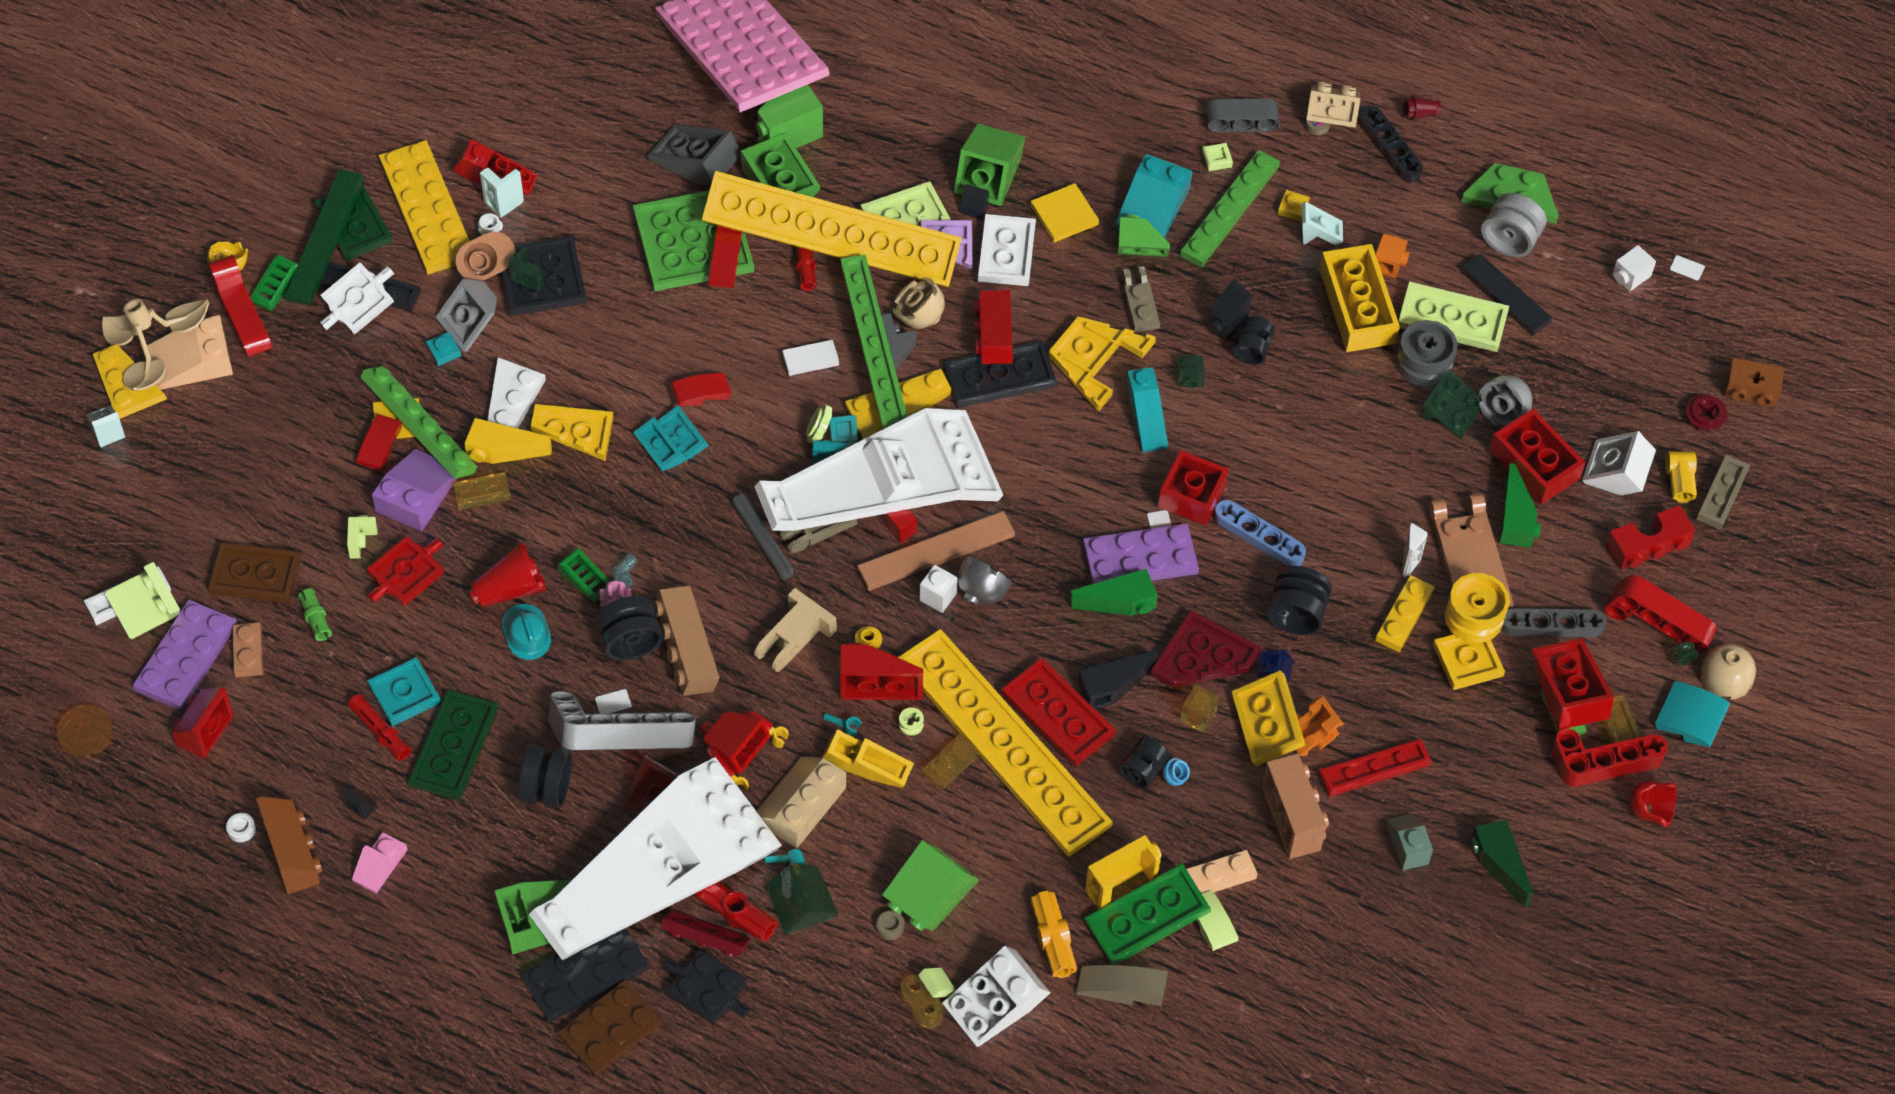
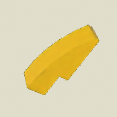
M838 729L831 736L822 758H825L842 770L872 781L900 788L904 787L914 764L866 738L861 742Z

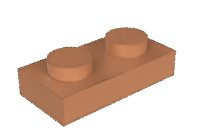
M260 622L233 625L235 677L263 675L262 627Z

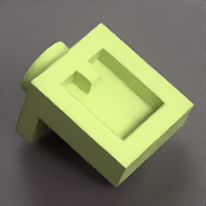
M366 515L348 517L347 546L350 559L361 558V548H366V535L378 534L375 517Z

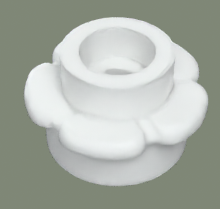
M488 213L480 218L478 231L481 235L499 232L502 230L503 224L499 221L498 216Z

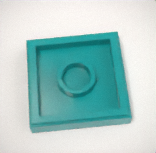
M417 657L367 680L369 688L391 726H395L441 704L438 693Z

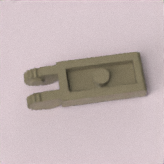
M1138 267L1137 276L1140 284L1133 285L1129 269H1122L1124 294L1134 332L1160 329V321L1150 282H1147L1145 267Z
M857 519L796 531H782L780 536L784 541H788L797 537L802 532L804 536L797 538V540L792 541L788 545V549L792 554L798 553L808 545L816 544L857 525Z

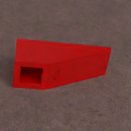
M472 138L461 150L453 168L455 173L477 184H482L480 172L486 168H489L500 179L517 169L520 172L522 191L525 195L530 194L538 175Z

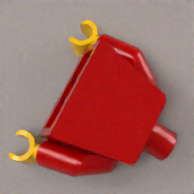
M727 711L722 714L716 723L706 721L701 727V735L704 736L703 741L707 747L706 755L708 759L711 760L716 757L735 784H741L747 790L749 786L748 781L744 777H736L734 774H741L771 736V743L777 748H782L784 745V741L777 736H781L786 740L789 736L788 730L785 727L774 728L772 722L756 711L740 713Z

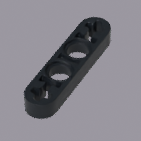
M1369 105L1362 108L1359 116V124L1403 181L1407 183L1417 182L1421 178L1423 170L1421 161L1378 107ZM1379 132H1386L1390 137L1382 139L1377 134ZM1399 149L1404 155L1394 156L1391 151Z

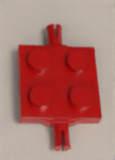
M408 536L403 538L367 568L368 575L379 585L367 594L370 601L376 603L382 596L388 594L393 596L400 604L406 606L444 574L443 567L432 556L443 547L442 542L435 538L426 547L414 543Z

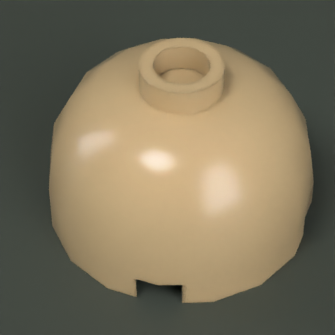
M922 277L924 281L919 283L915 280L910 282L895 299L898 305L896 309L893 308V312L908 327L915 329L926 328L936 324L941 318L945 307L944 294L938 285L928 277Z
M1722 644L1713 648L1705 656L1700 669V679L1706 690L1720 697H1731L1730 699H1737L1746 695L1752 688L1756 676L1755 661L1747 650L1735 644Z

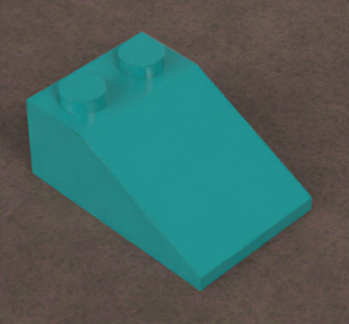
M1146 154L1132 181L1115 227L1119 228L1120 217L1138 215L1140 218H1146L1165 238L1190 190L1192 170Z

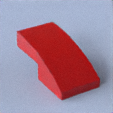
M724 373L691 376L674 381L671 384L678 406H701L705 400H728L732 394Z
M377 414L363 441L356 464L381 471L392 454L391 446L402 430V422Z

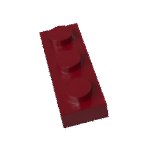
M671 910L663 918L661 929L669 931L668 933L674 937H686L694 940L699 946L714 947L721 950L724 955L731 957H740L748 949L751 939L750 937L675 910Z

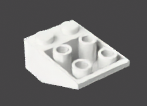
M1004 946L942 1004L973 1043L979 1047L1029 1013L1050 994V991L1016 950Z

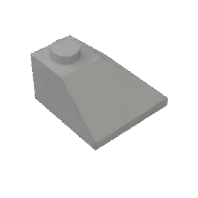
M462 279L437 314V320L447 332H450L463 352L469 350L495 314L497 297L484 281Z

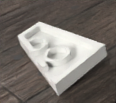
M498 358L488 421L519 428L545 382V374Z

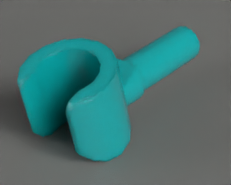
M828 713L824 715L825 720L844 728V733L852 737L856 735L857 731L850 728L849 725L860 728L862 724L858 717H850L844 720Z
M798 849L790 850L787 854L765 857V863L789 862L792 870H800L806 866L804 856Z

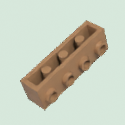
M691 587L660 589L655 601H653V605L663 632V640H665L667 645L668 661L673 664L675 670V684L680 686L682 696L714 692L720 677Z

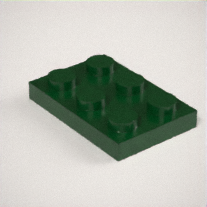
M363 184L360 187L337 242V246L346 261L393 243L391 233ZM327 196L315 200V205L319 213L322 210V207L325 203Z

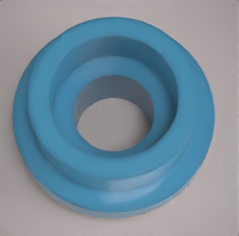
M1172 758L1165 763L1163 774L1165 780L1170 785L1179 786L1189 778L1190 770L1186 762L1178 758Z

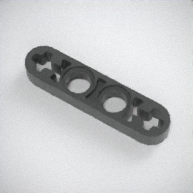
M1512 608L1507 610L1501 630L1510 636L1598 637L1603 633L1607 620L1605 615L1598 610ZM1525 618L1528 619V621H1527V627L1525 626V623H1526V621H1524ZM1542 618L1546 621L1547 626L1537 627L1533 624L1532 620ZM1563 618L1570 619L1574 626L1565 628L1560 624L1559 620ZM1509 619H1514V622L1517 623V625L1512 626V623L1509 621ZM1580 619H1581V624H1583L1582 627H1578V626H1579ZM1594 620L1597 627H1593L1589 621Z

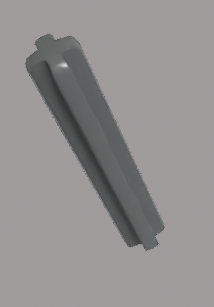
M741 493L733 498L734 507L782 580L792 577L794 574L792 566L746 495Z

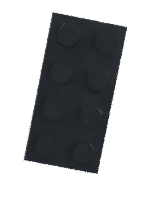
M624 928L564 960L556 954L524 971L520 976L549 1024L612 990L624 980L628 981L647 971L649 964L627 929Z

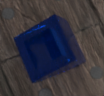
M1286 650L1261 652L1257 676L1264 678L1275 672L1282 671L1285 674L1286 681L1289 682L1293 666L1292 657Z

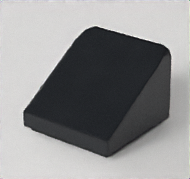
M966 184L961 200L960 213L977 219H983L989 207L990 191Z
M344 788L342 790L345 805L361 819L365 820L378 808V805L361 790Z

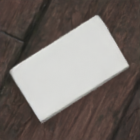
M1413 523L1409 526L1403 551L1402 576L1405 578L1420 563L1427 539V532Z

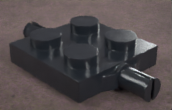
M701 950L684 967L671 958L668 959V962L666 961L664 969L677 976L675 982L667 990L668 998L712 1025H715L721 1016L730 1010L743 1018H746L751 1008L737 1000L739 993L747 984V978Z

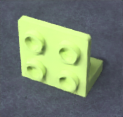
M154 562L145 566L143 573L105 593L131 640L180 614V609Z

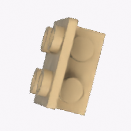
M1317 82V85H1311L1306 120L1356 128L1361 98L1360 92L1356 91V87L1342 85L1341 89L1332 88V84L1326 82Z

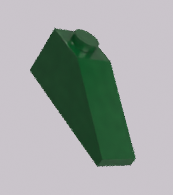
M1502 820L1475 826L1472 837L1469 839L1472 853L1477 854L1479 863L1524 907L1529 906L1534 893L1508 821Z

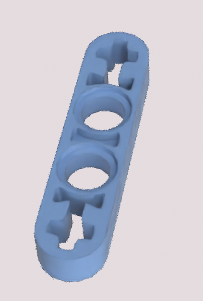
M1223 500L1217 504L1214 519L1220 526L1286 566H1300L1303 564L1306 548L1300 541L1233 501ZM1227 511H1230V512H1231V515H1230V514H1227L1226 516H1223V515H1222V512H1223V513H1226ZM1250 522L1256 526V529L1254 531H1245L1241 525ZM1266 536H1274L1278 539V543L1269 545L1264 541V538ZM1298 552V555L1289 556V553Z

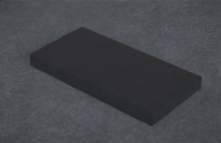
M1043 340L1013 346V363L982 364L981 354L943 361V368L951 387L956 408L1057 387V380Z

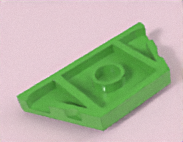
M1494 163L1463 193L1462 203L1492 209L1497 198L1502 194H1521L1532 199L1541 207L1546 215L1547 222L1557 223L1558 212L1546 178L1542 173Z

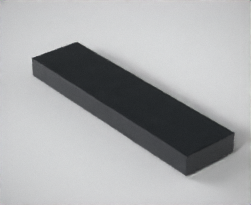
M1478 254L1462 266L1461 272L1495 303L1508 305V314L1532 336L1551 323L1552 317L1483 255Z
M329 262L319 286L330 288L352 268ZM387 279L383 285L385 291L394 300L389 306L412 312L421 293V288L394 279Z

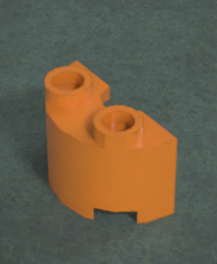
M1324 696L1312 700L1308 704L1309 711L1304 716L1297 715L1306 744L1296 749L1300 756H1307L1308 751L1315 746L1319 750L1324 748L1339 735L1337 727L1344 725Z

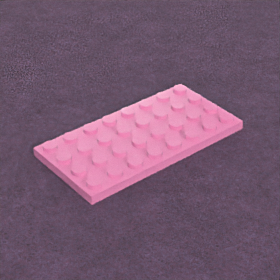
M673 0L655 8L657 17L739 112L829 76L826 64L767 0Z

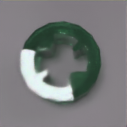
M1693 642L1682 643L1671 652L1673 657L1677 658L1676 663L1678 666L1689 665L1700 656L1698 651L1694 650L1695 645Z

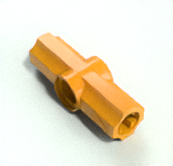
M1049 891L1039 892L1034 897H1031V906L1033 907L1034 916L1038 924L1037 934L1040 946L1046 952L1053 977H1068L1077 971L1070 946L1071 938L1068 924L1065 919H1062L1055 893Z

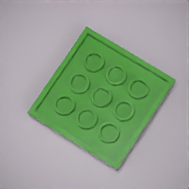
M710 190L633 205L654 291L709 280L717 225L703 222L702 217ZM744 232L742 234L736 276L754 272V264Z

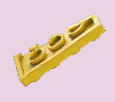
M942 369L899 383L907 417L925 408H930L951 395V387ZM873 392L845 401V408L848 414L857 416L858 433L861 441L867 438V436L882 430Z

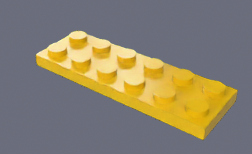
M427 140L380 154V163L427 275L456 266V254L463 245L470 241Z

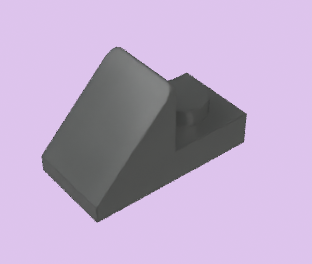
M888 313L881 315L896 371L915 348L917 332L900 333L898 322L893 323L892 315Z

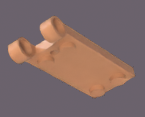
M1477 493L1467 496V507L1471 516L1451 519L1447 517V506L1444 499L1430 500L1429 514L1434 525L1451 587L1462 576L1470 573H1485L1495 577L1504 584L1509 593L1510 604L1508 609H1512L1514 603L1487 517L1483 494ZM1466 526L1467 529L1463 530L1460 527Z

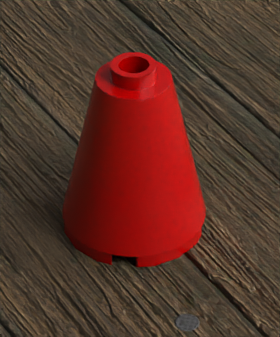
M524 542L516 545L471 583L473 589L469 590V593L476 605L481 603L483 607L548 590L534 559L531 556L529 557L527 553L529 550Z

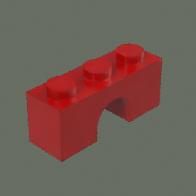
M1680 505L1656 514L1652 525L1656 535L1648 536L1642 534L1634 523L1609 532L1605 545L1620 570L1627 567L1635 568L1651 558L1659 559L1667 552L1675 549L1683 550L1691 544L1695 529Z

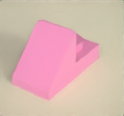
M382 833L372 848L367 845L363 847L352 878L353 882L377 894L408 850L407 845Z

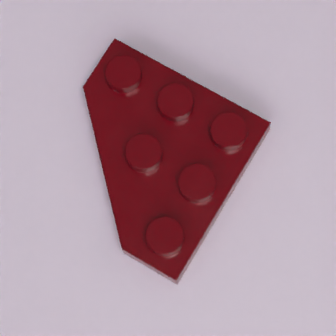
M1190 610L1152 668L1150 676L1173 688L1248 673L1261 653L1262 647Z

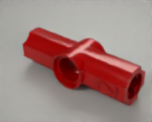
M719 882L696 893L697 900L725 917L726 922L730 926L743 929L761 942L768 941L774 934L778 925L777 920L748 902L747 897L743 893L733 892ZM735 908H741L739 911H732Z

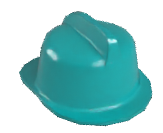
M519 604L511 607L504 614L502 627L508 646L514 655L521 659L534 660L543 656L549 650L551 635L545 616L540 609L534 605Z

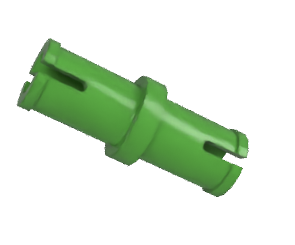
M311 588L305 589L303 593L306 598H304L301 592L298 595L305 611V621L310 623L315 639L317 641H324L327 639L325 632L328 637L332 635V631L325 619L326 611L320 606L315 591Z

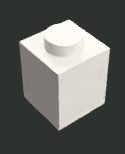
M1638 245L1616 261L1612 276L1615 277L1620 285L1631 291L1652 276L1656 261Z
M936 565L933 566L920 584V601L941 613L944 612L957 594V577Z

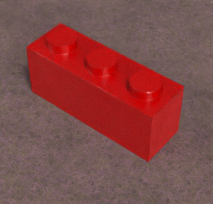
M1010 290L980 291V301H975V317H980V320H975L976 335H981V338H976V354L982 355V364L1013 363Z

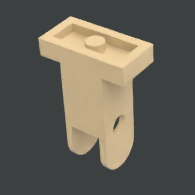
M796 588L788 594V609L790 611L760 641L754 653L755 657L761 659L775 645L779 647L782 651L777 655L772 665V669L776 672L782 670L819 631L828 638L837 631L836 617Z

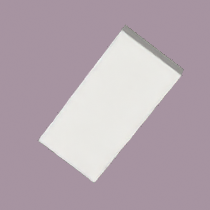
M833 340L782 350L789 376L839 366V359Z

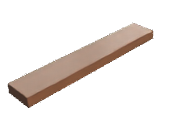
M1002 511L857 565V570L867 590L871 591L932 568L934 565L943 564L1012 538L1015 535V531L1006 514Z

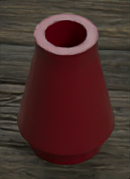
M1410 96V98H1405L1403 101V115L1410 120L1440 115L1441 103L1440 101Z

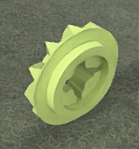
M823 404L821 408L818 407L806 430L808 443L813 444L814 441L822 439L830 424L832 407Z

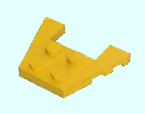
M1078 316L1049 350V358L1094 408L1100 411L1111 398L1113 389L1093 377L1119 346L1143 359L1155 344L1156 337L1149 334L1146 337L1134 334L1133 330L1126 328L1123 331L1110 328V324Z

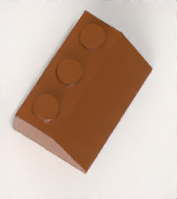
M270 797L256 798L287 894L289 895L320 884L318 873L323 871L318 856H311L310 850L314 849V844L310 832L305 834L303 832L302 826L307 824L302 809L296 810L293 800Z

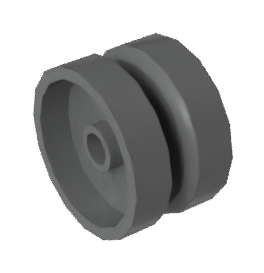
M1423 320L1408 326L1402 334L1396 365L1399 373L1406 381L1416 386L1431 387L1446 381L1452 372L1457 353L1458 342L1455 334L1446 325L1438 321Z

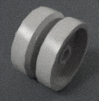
M1507 193L1497 198L1491 212L1482 223L1481 232L1485 241L1497 252L1510 257H1524L1532 251L1537 238L1542 234L1546 226L1547 219L1544 211L1532 199L1521 194Z

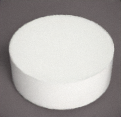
M246 813L234 814L226 823L229 837L236 842L248 841L254 836L256 831L253 818Z

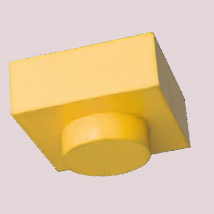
M1286 190L1278 210V215L1302 222V203H1309L1310 197Z

